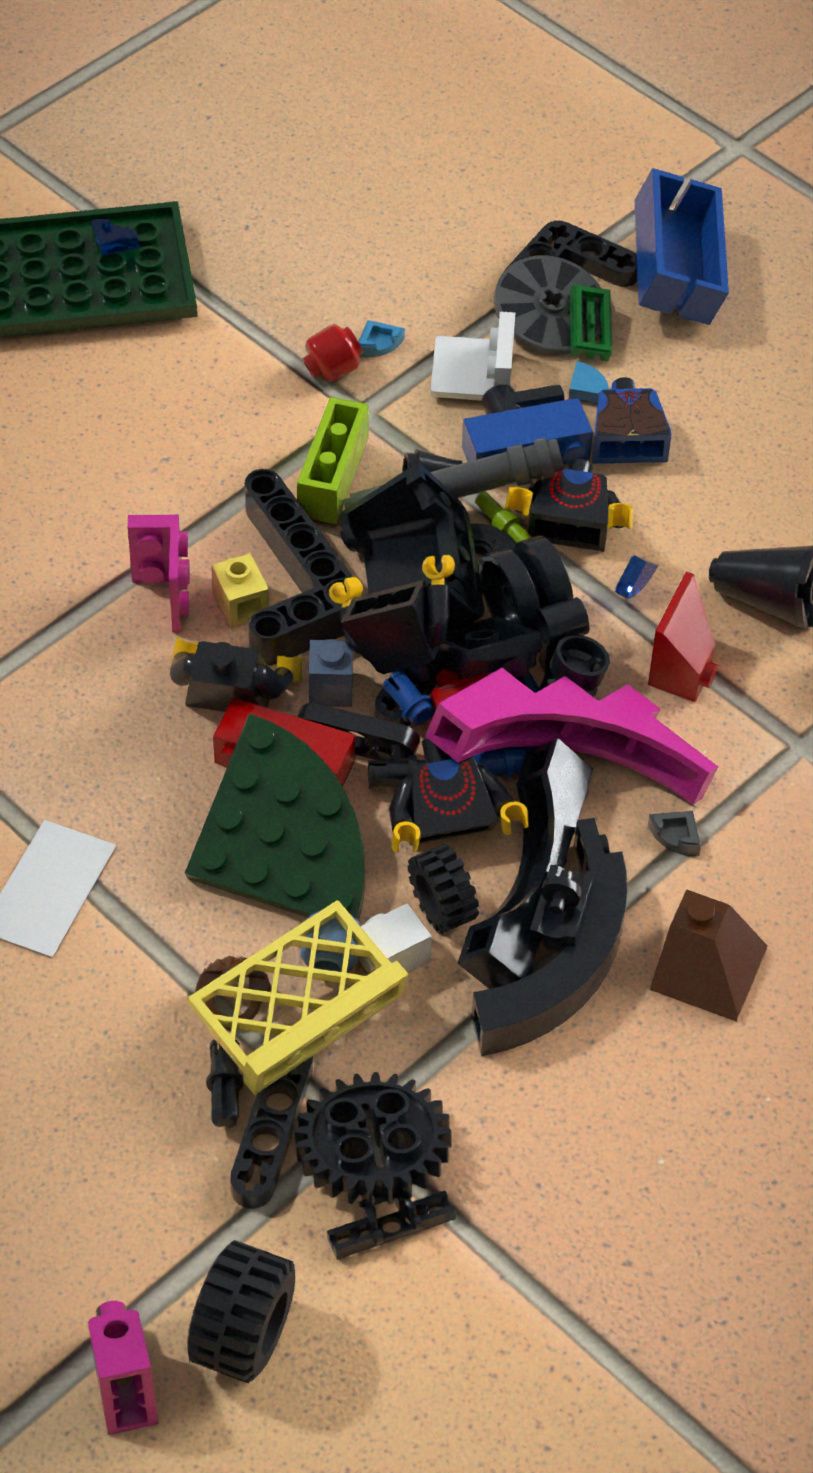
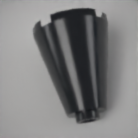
M813 545L723 551L718 558L712 560L709 568V581L714 583L716 592L798 628L808 629V627H813Z

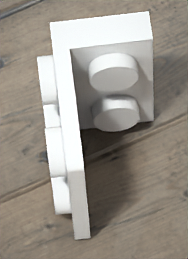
M500 312L499 327H491L490 339L437 336L435 339L430 395L439 398L482 400L483 395L490 388L497 385L510 386L515 313Z

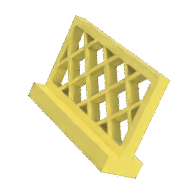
M336 900L189 996L187 1004L244 1073L243 1082L256 1095L404 994L408 973L397 960L391 963L342 904ZM333 918H336L347 932L345 943L318 939L319 928ZM314 932L313 938L306 937L307 935ZM351 938L357 943V945L351 944ZM291 946L311 949L309 967L282 964V952ZM316 950L344 954L341 972L314 968ZM349 955L368 957L378 969L367 976L347 973ZM277 956L276 962H269V960ZM254 970L274 973L271 992L243 988L245 976ZM279 974L307 978L304 997L276 993ZM312 979L340 983L338 995L330 1001L309 998ZM239 981L238 987L231 986ZM345 984L352 985L344 991ZM216 995L236 998L233 1017L215 1015L204 1003ZM241 999L269 1003L267 1022L238 1018ZM274 1004L302 1008L301 1020L292 1026L272 1023ZM308 1009H314V1010H315V1011H313L312 1013H310L309 1015H307ZM224 1027L231 1028V1034ZM242 1029L265 1033L263 1045L249 1055H246L235 1042L236 1030ZM270 1034L277 1035L269 1041Z

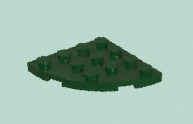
M249 713L185 870V875L187 879L307 918L338 900L348 913L359 921L366 883L364 844L357 817L350 800L338 778L324 760L291 732L269 720Z

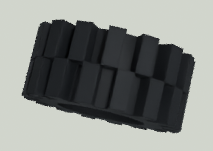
M441 844L408 860L410 865L407 866V869L411 874L409 881L415 888L413 894L415 898L419 899L421 911L426 912L427 921L429 924L433 923V928L436 931H440L443 934L477 918L479 915L477 909L479 902L474 897L477 894L475 887L470 884L471 876L469 872L464 871V863L461 858L457 859V852L453 848L450 849L449 845Z

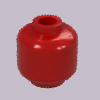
M332 324L307 339L305 349L308 355L303 357L302 360L313 378L320 375L328 383H334L359 367V356L363 354V350L349 327L342 329L337 324Z

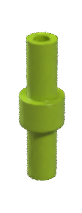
M482 492L476 497L475 504L492 520V526L505 531L516 543L531 537L520 526L521 520L511 510H504L487 492Z

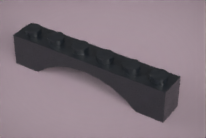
M558 738L528 750L516 784L520 803L524 804L528 812V828H524L523 825V850L518 875L509 895L501 906L485 920L469 926L457 963L488 989L516 982L533 973V963L541 939L531 938L530 927L541 896L542 886L547 878L550 865L565 867L571 840L576 832V823L583 802L588 795V785L593 768Z

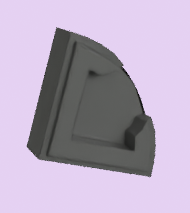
M693 811L649 814L648 825L650 831L659 843L679 854L699 856L701 845Z

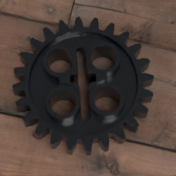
M378 1072L373 1073L370 1082H364L359 1074H354L353 1084L349 1086L340 1079L335 1080V1092L320 1088V1101L308 1099L306 1101L307 1113L298 1114L299 1127L294 1130L297 1162H302L304 1176L313 1175L314 1187L316 1189L329 1184V1196L331 1198L338 1196L342 1191L347 1192L348 1204H353L359 1195L366 1196L368 1206H373L376 1196L383 1195L388 1204H393L394 1193L398 1191L407 1198H412L413 1184L423 1189L429 1188L428 1175L440 1177L441 1163L449 1162V1148L452 1147L450 1117L449 1114L443 1113V1102L441 1100L431 1101V1090L429 1088L416 1093V1080L412 1079L403 1086L398 1085V1074H393L387 1082H381ZM363 1109L370 1111L375 1142L378 1148H380L381 1162L384 1167L377 1166L370 1130L366 1128V1116Z

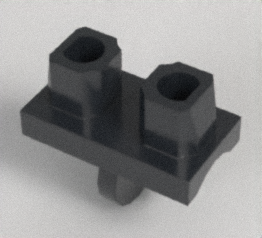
M550 865L530 927L531 938L544 940V946L548 949L562 951L568 944L576 946L596 882L595 872H572L557 865Z

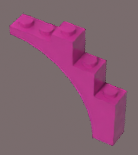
M503 668L440 702L425 735L426 738L458 763L482 752L506 747L541 746L558 738L571 750L602 757L634 769L665 785L693 805L703 798L718 769L715 763L658 721L656 718L660 708L628 684L600 701H597L566 676L534 693Z

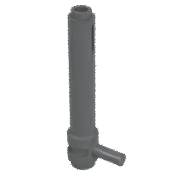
M546 437L533 440L534 445L523 447L522 444L510 446L507 448V452L430 473L457 498L514 483L517 486L530 483L533 485L538 480L556 477L555 472L565 469L557 439L546 441ZM380 486L351 493L350 498L343 500L345 509Z

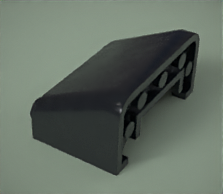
M419 462L340 512L343 528L341 538L350 551H356L364 558L369 594L425 580L427 586L431 585V579L426 577L422 570L424 560L429 556H434L435 569L440 573L442 570V556L450 555L454 560L455 568L449 577L444 578V585L449 586L450 614L447 629L469 625L485 614L471 521L467 510L462 502Z

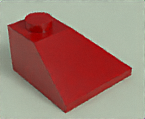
M686 571L655 630L648 685L696 702L702 688L711 687L718 664L712 663L715 644L695 575Z

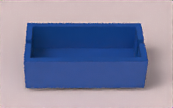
M652 168L634 200L639 306L668 314L676 310L679 317L710 325L729 294L722 188L690 179L674 209L671 210L669 207L683 185L684 177Z

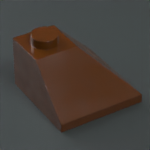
M686 889L671 922L650 990L737 1022L768 945L729 904Z

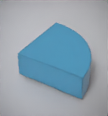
M368 320L358 341L363 350V354L360 357H377L392 352L403 342L405 328Z
M576 361L569 389V398H579L581 401L598 403L599 392L603 389H609L607 380L594 367Z

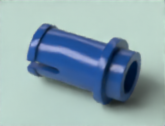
M404 670L392 673L390 677L396 684L393 685L386 679L383 683V689L403 711L402 718L406 722H412L415 726L425 723L434 713V708L432 707L433 700L429 695L421 694Z

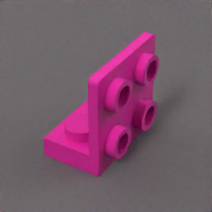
M179 514L128 515L127 529L132 582H169L172 632H181V617H189V591H182L187 590L188 584H190V560L182 559V557H188V532H180Z

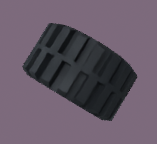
M236 1240L228 1244L211 1266L197 1298L187 1338L189 1361L245 1383L252 1382L263 1371L270 1360L286 1323L295 1290L296 1277L293 1261Z

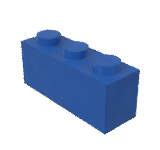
M579 398L465 418L463 419L462 449L467 462L507 452V448L518 444H522L523 447L534 445L533 440L546 437V441L557 439L563 464H568L574 459H590L593 431Z

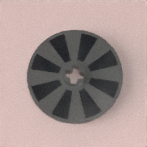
M531 256L514 262L502 273L494 292V307L498 319L500 312L515 313L514 338L523 345L548 354H570V290L573 284L595 288L601 287L586 270L575 263L554 256ZM582 295V342H585V297ZM594 297L596 341L600 336L599 298Z

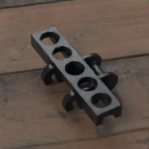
M398 1191L394 1193V1203L398 1211L377 1218L374 1205L386 1202L383 1195L376 1196L373 1206H368L366 1196L361 1195L362 1200L358 1201L360 1209L363 1208L364 1218L327 1230V1238L338 1260L456 1219L455 1208L453 1205H450L446 1191L412 1201L411 1198H407ZM433 1207H442V1209L428 1213ZM388 1222H396L401 1226L398 1231L392 1233L386 1232L383 1229V1226ZM363 1231H369V1234L360 1236ZM346 1237H347V1238H351V1239H352V1240H349V1241H346V1242L337 1244V1242H338L340 1239H342V1238H346Z

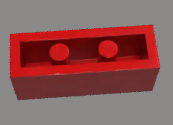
M233 698L213 735L214 763L227 768L250 713L273 722L306 743L324 760L338 778L342 787L344 786L355 763L354 734Z

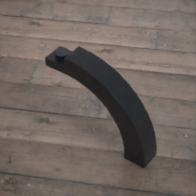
M595 818L577 820L574 849L581 872L593 871L596 876V882L576 946L568 944L547 965L516 982L497 988L473 992L472 1021L481 1056L507 1051L527 1044L551 1032L571 1018L588 1002L610 971L622 937L628 891L627 871L623 852L610 853L608 839L605 834L599 835Z

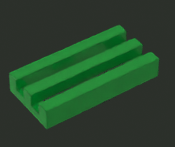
M573 284L570 290L571 356L578 357L580 353H585L586 358L593 359L595 355H600V360H609L612 354L610 290ZM582 295L585 297V342H582ZM594 297L599 298L600 344H595Z

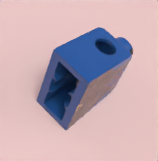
M627 377L616 379L612 383V389L600 391L592 464L668 462L672 434L657 392L651 388L636 389L635 382Z

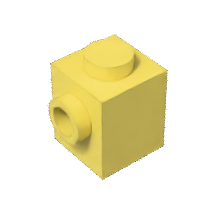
M251 553L236 558H229L211 565L212 591L230 628L248 623L253 614L269 607V588Z

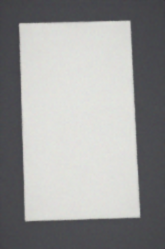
M44 820L0 893V939L53 957L117 845Z

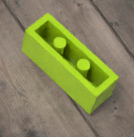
M330 397L297 481V501L313 520L337 524L340 512L344 506L343 500L347 498L369 438V404Z

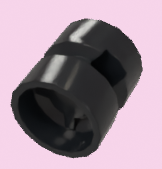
M576 634L565 636L558 642L549 663L550 665L540 684L539 691L566 676L595 698L598 691L597 687L600 686L610 664L608 652L599 642L587 636Z

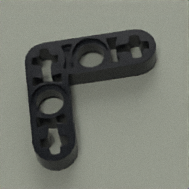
M565 221L547 223L508 265L509 267L514 262L531 256H554L575 263L589 274L616 286L628 287L638 282L637 254ZM593 250L600 253V255L589 257L582 254V252Z

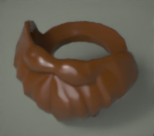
M227 956L223 959L217 958L214 963H210L203 970L196 984L195 991L197 992L247 958L243 956L237 958L234 956ZM254 970L245 976L249 978V989L271 992L272 985L269 982L268 974L265 972ZM214 997L205 1002V1005L213 1014L226 1016L218 1011ZM251 1000L249 1008L239 1015L238 1018L253 1020L258 1014L261 1004L264 1002Z

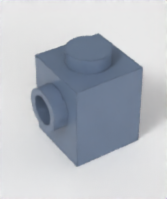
M334 639L310 640L309 703L335 707H352L353 650L347 647L345 641Z

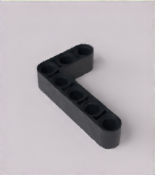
M269 469L252 471L245 478L246 514L302 592L256 612L249 619V648L259 651L267 665L277 664L278 655L295 657L309 651L310 640H335L344 636L339 616V610L342 608V605L335 603L331 599L329 590L334 583L342 582L344 584L345 578L353 576L281 477Z

